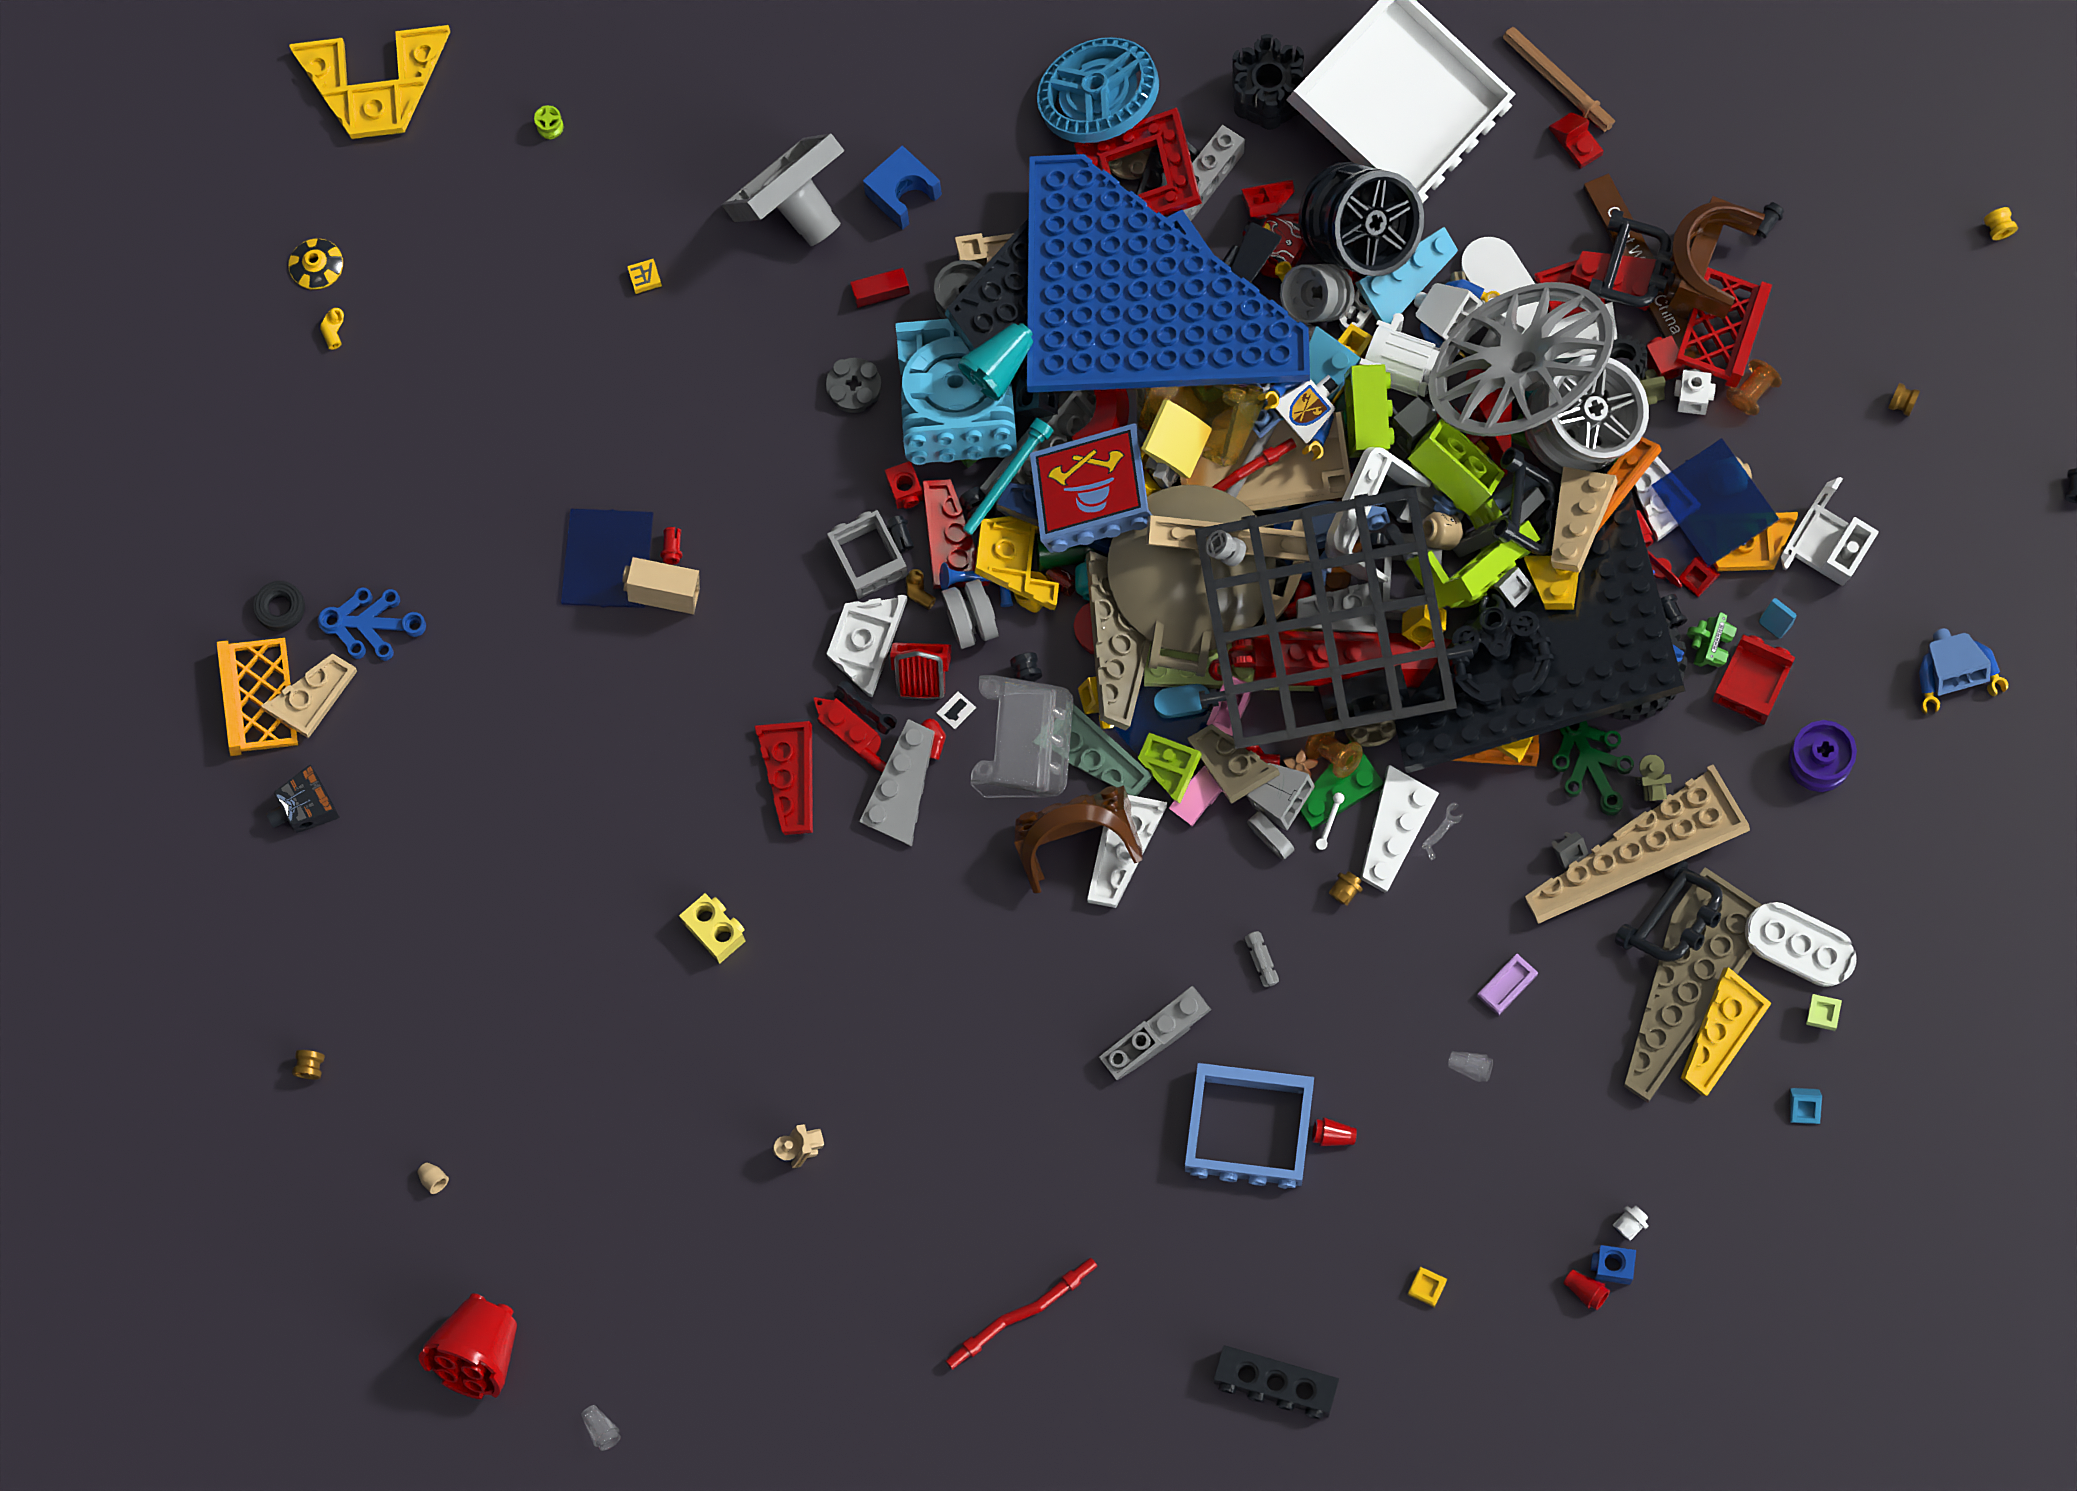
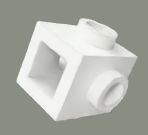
M1697 369L1683 370L1682 379H1676L1674 396L1679 397L1678 412L1706 415L1708 400H1714L1715 384L1710 383L1711 373L1702 372Z

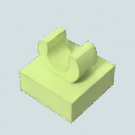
M1813 994L1811 996L1806 1025L1835 1031L1842 1000Z

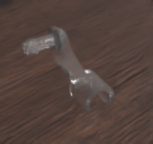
M1451 803L1447 807L1446 819L1422 844V849H1426L1431 860L1436 859L1431 846L1443 837L1453 823L1460 822L1463 814L1458 816L1450 814V811L1458 808L1459 805L1457 803Z

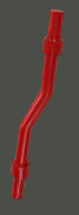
M1290 438L1274 448L1270 446L1261 452V456L1233 471L1211 488L1225 492L1234 484L1266 465L1271 466L1278 462L1279 457L1297 447L1295 441Z
M1090 1257L1074 1271L1069 1270L1061 1277L1062 1281L1037 1301L1001 1315L974 1338L970 1336L962 1343L963 1347L945 1360V1362L953 1370L969 1356L974 1357L982 1350L981 1347L1006 1326L1042 1312L1069 1289L1073 1291L1081 1284V1280L1098 1267L1097 1264Z

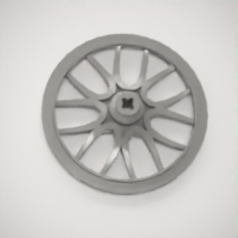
M1561 282L1531 284L1516 288L1491 299L1465 317L1448 335L1449 338L1440 346L1438 350L1440 351L1429 375V395L1433 407L1441 419L1449 426L1458 431L1478 436L1509 435L1528 430L1551 420L1576 403L1591 388L1609 360L1613 348L1614 325L1607 307L1591 291L1577 285ZM1549 301L1565 302L1547 314ZM1539 302L1531 325L1523 334L1517 330L1518 307ZM1579 306L1590 313L1588 316L1549 336L1555 325L1576 307ZM1507 312L1505 326L1493 320ZM1595 322L1597 323L1599 341L1574 338ZM1483 326L1492 330L1501 338L1500 346L1490 348L1467 341ZM1460 349L1471 355L1453 363ZM1597 349L1590 367L1553 362L1557 356L1568 351ZM1471 369H1487L1485 372L1447 391V379L1449 376ZM1583 376L1578 384L1563 398L1551 377ZM1545 382L1553 392L1557 402L1531 415L1525 400V391L1538 389ZM1497 388H1503L1486 423L1469 419L1477 405L1488 394ZM1472 393L1462 414H1459L1449 401ZM1516 396L1526 417L1511 422L1497 423L1504 410Z

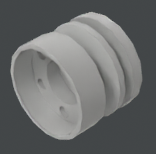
M1302 264L1293 267L1285 275L1281 284L1280 298L1283 308L1297 322H1333L1343 318L1349 312L1354 301V286L1347 271L1339 265Z

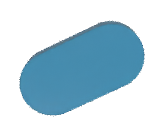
M1201 684L1162 689L1155 696L1154 708L1157 714L1163 718L1199 714L1207 710V708L1202 709L1199 691H1205V694L1210 692Z

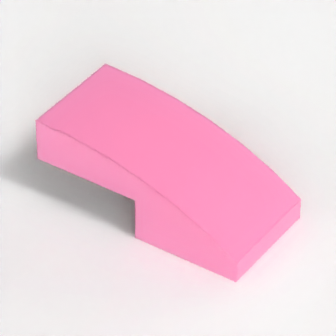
M1204 766L1190 781L1181 803L1179 804L1174 800L1169 809L1193 826L1208 805L1213 804L1222 790Z

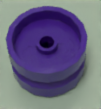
M1827 720L1811 722L1800 730L1790 749L1788 764L1792 776L1798 784L1808 790L1817 792L1834 790L1843 784L1855 763L1857 754L1855 740L1850 732L1837 722Z

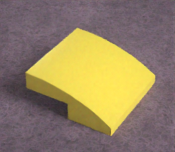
M1163 400L1141 449L1157 463H1164L1181 477L1190 478L1212 428L1182 407L1169 400Z

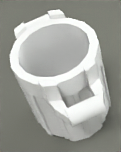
M1400 313L1393 315L1391 324L1378 320L1376 323L1378 328L1373 335L1365 359L1361 358L1359 365L1385 364V370L1390 372L1391 376L1390 388L1416 397L1418 395L1425 397L1429 389L1430 371L1434 367L1440 348H1437L1434 343L1401 333L1404 317Z

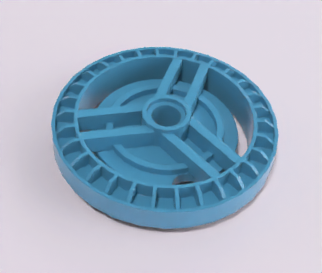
M1113 37L1086 41L1064 52L1048 67L1038 87V108L1048 128L1063 139L1079 143H1095L1109 140L1133 128L1150 111L1159 91L1158 72L1150 54L1135 42ZM1141 71V80L1138 87L1136 73ZM1059 91V103L1064 114L1067 117L1061 115L1055 109L1056 98Z

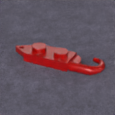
M814 697L819 715L817 718L818 722L859 757L861 756L876 770L883 773L887 763L876 755L881 746L879 734L837 698L835 700Z

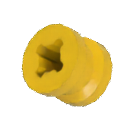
M2008 207L1996 209L1984 217L1985 225L1991 229L1990 236L1993 240L2007 238L2018 230L2017 224L2010 218L2012 213Z

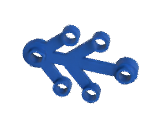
M364 587L357 589L354 596L339 608L328 607L319 614L318 625L320 629L326 634H336L347 646L350 656L354 659L362 658L366 653V648L361 641L355 640L345 627L357 628L375 648L378 658L383 661L391 659L394 652L388 642H384L373 629L405 631L412 637L422 635L426 629V622L423 616L417 612H410L403 619L376 617L386 608H395L399 605L400 596L393 589L386 590L379 600L359 616L348 615L359 605L368 606L373 600L370 590ZM361 594H368L366 600H359ZM390 595H395V596H396V598H395L394 601H392V602H387V601H386L388 596H390ZM331 618L337 619V622L334 625L328 624V621ZM419 623L420 627L417 630H411V625ZM355 646H361V650L358 653H353L352 649ZM382 648H389L388 653L385 655H381L380 650Z

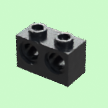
M1027 357L1024 358L1017 370L1014 413L1033 420L1035 418L1040 419L1058 415L1059 391L1028 392Z

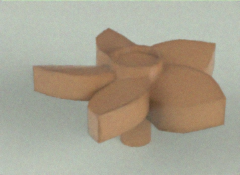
M1302 748L1297 753L1296 758L1287 757L1283 760L1287 767L1309 774L1310 778L1311 772L1309 769L1315 767L1318 763L1317 760L1306 759V754Z

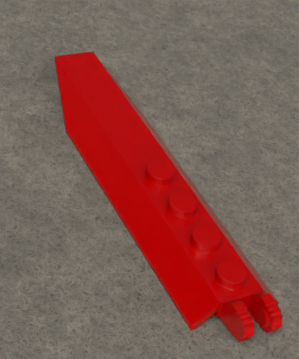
M1279 632L1286 675L1329 667L1323 632ZM1333 632L1339 665L1382 657L1378 633ZM1388 633L1392 655L1435 647L1434 640L1422 648L1413 641L1408 640L1402 633ZM1269 634L1252 637V640L1241 639L1232 642L1233 650L1252 651V656L1233 658L1234 667L1253 668V681L1277 677ZM1444 638L1446 648L1451 643V639ZM1437 657L1401 664L1407 688H1418L1436 664ZM1384 667L1341 675L1342 680H1344L1347 678L1384 669ZM1328 677L1288 686H1321L1332 683V678Z

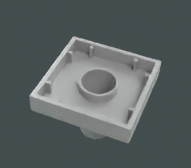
M831 133L802 138L725 201L722 207L734 222L761 220L777 207L795 230L804 237L810 246H814L833 233L841 223L813 183L812 177L843 153L844 150Z

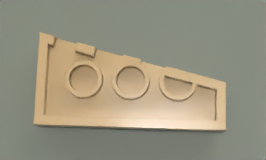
M1563 467L1551 557L1553 568L1580 573L1618 481L1615 475Z

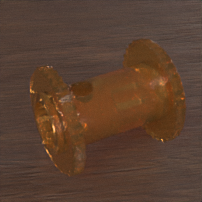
M1753 359L1749 362V369L1752 373L1740 388L1729 387L1726 391L1729 401L1736 408L1752 416L1759 413L1760 408L1756 402L1769 386L1778 388L1782 385L1779 373L1771 365L1759 359Z
M1334 731L1309 735L1305 744L1306 756L1309 759L1315 760L1322 756L1331 762L1336 777H1347L1358 767L1363 754L1362 746L1359 743L1351 742L1345 745L1334 738Z

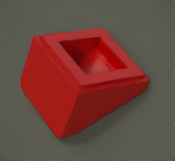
M1695 557L1678 579L1696 596L1700 597L1720 576V573L1701 557Z

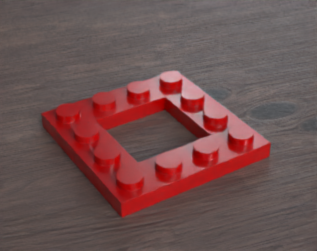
M1177 108L1142 119L1130 130L1109 140L1095 143H1074L1077 154H1085L1092 160V164L1101 171L1104 169L1110 175L1111 171L1108 162L1158 145L1167 185L1141 193L1138 196L1147 202L1149 208L1156 213L1160 212L1163 216L1202 204L1180 113Z

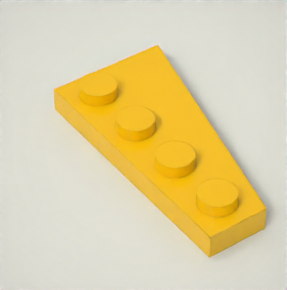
M1724 967L1681 1075V1079L1701 1096L1709 1094L1771 1005V1002L1729 967Z

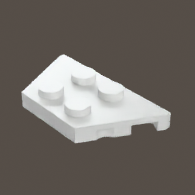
M898 595V598L887 600L878 598L864 603L859 601L845 603L828 649L827 657L870 697H873L907 602V596Z

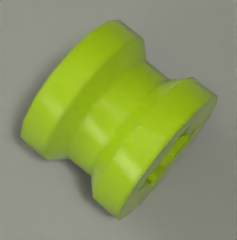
M547 105L542 106L536 111L534 121L538 133L545 139H554L560 136L564 125L558 109Z

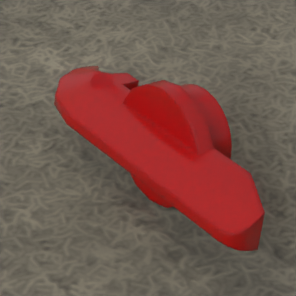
M1648 551L1652 569L1655 571L1654 576L1660 579L1667 578L1670 584L1681 588V582L1671 572L1672 566L1669 560L1656 558Z

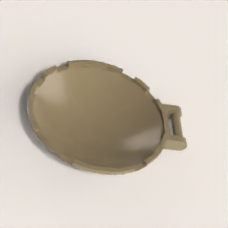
M1173 486L1157 491L1147 497L1148 509L1153 516L1228 523L1239 521L1241 517L1255 515L1252 510L1237 498L1207 486ZM1147 527L1142 530L1133 529L1113 537L1107 560L1109 588L1112 591L1117 608L1130 626H1133L1144 635L1147 640L1151 641L1148 668L1157 669L1159 666L1194 672L1196 676L1204 677L1209 651L1215 650L1217 647L1199 550L1146 545ZM1245 555L1238 565L1231 567L1221 562L1220 559L1217 560L1210 556L1214 580L1257 572L1254 556ZM1265 557L1267 570L1276 568V559ZM1276 579L1269 580L1271 595L1274 591ZM1259 582L1216 590L1224 632L1253 627L1265 612ZM1160 649L1196 654L1198 659L1197 661L1162 656L1160 655Z

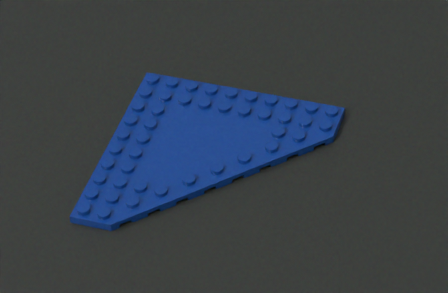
M1085 154L1029 157L1028 328L1033 333L1031 336L1033 344L1027 353L1028 392L1310 381L1309 328L1306 325L1295 321L1288 315V311L1272 299L1269 301L1260 294L1258 288L1244 277H1238L1231 271V267L1215 255L1211 256L1203 250V246L1188 234L1184 235L1176 229L1175 224L1160 212H1154L1147 206V202L1134 192H1129L1123 188L1119 181L1104 169L1101 171L1092 164V160Z

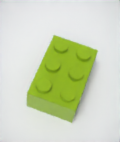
M1385 364L1351 366L1344 374L1349 458L1361 457L1363 452L1369 447H1379L1388 451L1390 445L1394 444V430L1389 428L1388 417H1392L1393 413L1392 400H1387V389L1391 387L1390 372H1386Z
M1439 419L1421 437L1408 457L1416 471L1428 477L1438 491L1444 492L1453 501L1457 509L1464 511L1469 516L1493 494L1505 474L1463 433L1449 426L1442 419Z

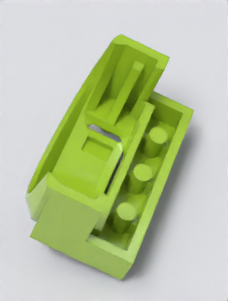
M1492 498L1485 501L1469 517L1474 528L1477 529L1496 520L1502 512ZM1529 520L1520 524V533L1535 542L1540 540ZM1499 540L1481 548V552L1452 577L1448 578L1432 550H1429L1428 556L1438 609L1445 606L1464 608L1478 603L1482 600L1483 596L1488 595L1487 591L1489 588H1494V585L1510 569L1516 566V559L1523 558L1531 552L1511 540L1507 543ZM1418 556L1409 558L1406 563L1423 586Z

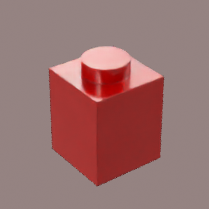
M1672 335L1664 339L1657 337L1647 343L1645 350H1647V367L1649 370L1654 369L1658 377L1664 376L1665 381L1682 375L1685 365L1675 362L1679 349Z

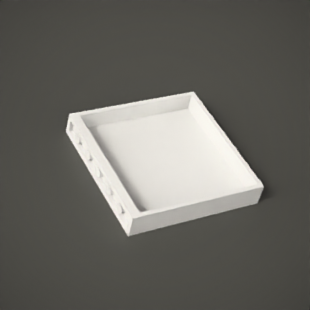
M1379 0L1292 92L1287 101L1353 163L1398 173L1408 179L1417 189L1423 203L1428 198L1425 192L1430 187L1435 190L1444 181L1445 177L1442 176L1444 171L1448 169L1452 172L1462 161L1459 155L1463 151L1468 154L1479 142L1476 139L1478 134L1481 132L1485 136L1496 124L1492 119L1497 114L1502 117L1510 109L1512 104L1509 101L1515 93L1416 0Z

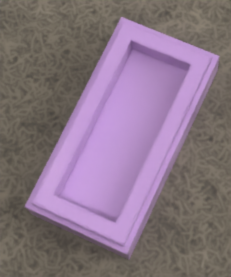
M1516 954L1478 993L1477 997L1499 1016L1534 980L1538 972Z

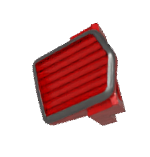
M893 643L890 657L891 670H895L897 696L910 699L943 698L945 694V671L948 672L951 659V645Z

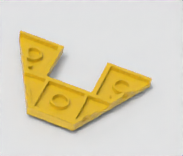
M449 25L395 31L398 80L347 86L343 38L289 44V47L351 139L404 133L449 37Z

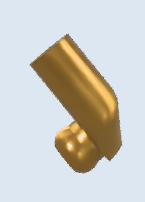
M912 569L905 580L907 595L913 601L930 610L936 598L924 591L923 573L918 569Z

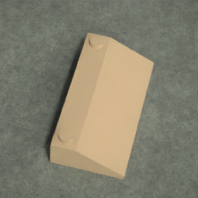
M1343 411L1333 412L1334 419L1329 435L1323 445V456L1313 462L1311 461L1314 456L1312 451L1306 455L1302 454V449L1308 446L1310 441L1306 444L1285 420H1280L1263 451L1270 446L1274 448L1290 438L1295 441L1297 447L1279 457V461L1273 465H1266L1248 475L1236 498L1252 511L1342 498L1352 478ZM1250 425L1211 431L1191 477L1184 478L1180 476L1181 485L1214 486L1241 467L1258 435Z

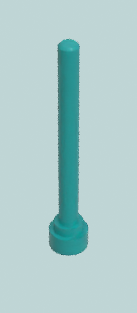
M1035 418L1029 427L1031 429L1028 433L1030 435L965 524L963 527L964 532L969 535L974 533L1037 444L1049 439L1054 430L1047 423Z

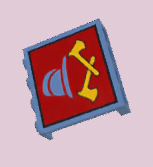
M1135 423L1030 453L1040 539L1050 553L1063 552L1069 547L1080 544L1088 545L1098 539L1117 537L1123 532L1133 529L1142 530L1147 527L1148 516L1152 514L1148 509L1140 447L1143 446L1142 443L1145 442V438Z

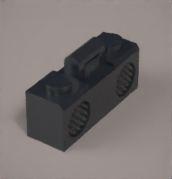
M1401 664L1396 665L1394 668L1402 708L1412 706ZM1385 669L1342 680L1349 718L1392 710ZM1333 683L1318 686L1327 722L1339 720Z

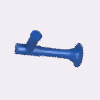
M945 562L940 567L939 578L942 590L948 589L950 585L957 582H970L976 579L990 581L975 574L974 571L952 570ZM1000 586V606H1013L1011 590Z

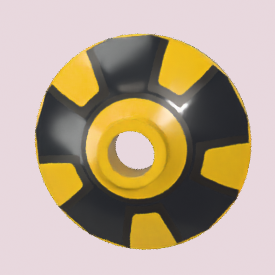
M310 239L301 243L294 249L289 259V271L292 278L297 284L307 289L316 290L328 287L338 279L343 269V257L340 250L335 244L325 239ZM318 257L317 262H309L312 258Z

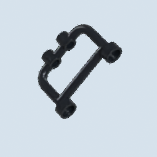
M1613 209L1607 230L1618 234L1604 280L1592 278L1589 291L1597 297L1632 307L1648 306L1655 300L1658 292L1664 293L1668 277L1663 274L1665 268L1671 270L1673 263L1670 261L1672 254L1670 252L1671 239L1663 229L1624 218L1623 211ZM1630 231L1651 236L1660 241V248L1648 289L1643 296H1635L1613 290Z
M1510 447L1503 453L1500 460L1501 467L1509 472H1514L1509 519L1506 517L1501 518L1495 524L1493 536L1503 543L1511 540L1533 554L1539 556L1546 555L1551 550L1554 541L1555 520L1559 503L1557 502V488L1551 477L1524 461V454L1514 447ZM1525 475L1543 485L1546 491V500L1541 506V512L1544 513V523L1540 526L1538 532L1539 536L1542 537L1541 544L1519 532Z
M1684 860L1665 868V877L1673 880V882L1638 929L1629 924H1624L1620 927L1615 937L1617 945L1627 950L1635 947L1664 962L1676 961L1682 958L1690 948L1698 951L1702 947L1705 940L1704 935L1701 934L1706 925L1715 928L1720 922L1721 913L1717 910L1723 901V893L1720 886L1715 882L1689 870L1688 863ZM1687 881L1711 894L1710 901L1698 910L1695 922L1690 928H1686L1682 932L1680 942L1674 949L1664 950L1645 940Z

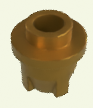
M1349 871L1346 874L1340 872L1337 875L1339 879L1329 891L1331 896L1346 906L1357 892L1361 893L1363 890L1359 885L1362 881Z

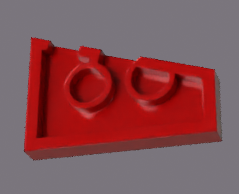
M1582 251L1570 278L1589 287L1592 278L1603 281L1611 254ZM1622 256L1613 290L1635 296L1645 295L1656 259ZM1648 306L1637 308L1646 311Z

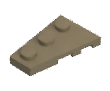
M1213 724L1187 738L1191 747L1202 753L1200 760L1231 804L1280 775L1278 768L1272 764L1268 765L1253 751L1249 752L1245 748L1236 749L1234 739Z

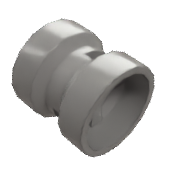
M1217 530L1209 536L1206 542V552L1209 556L1217 560L1220 559L1221 562L1231 567L1238 565L1243 560L1246 553V545L1244 541L1231 537L1230 534L1223 530Z

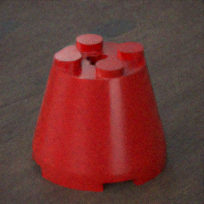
M472 1293L469 1299H466L424 1344L419 1354L421 1366L425 1371L432 1369L443 1379L442 1385L457 1393L476 1399H482L483 1395L498 1397L505 1384L517 1330V1323L512 1317L514 1311L505 1304L495 1305L486 1301L483 1296Z

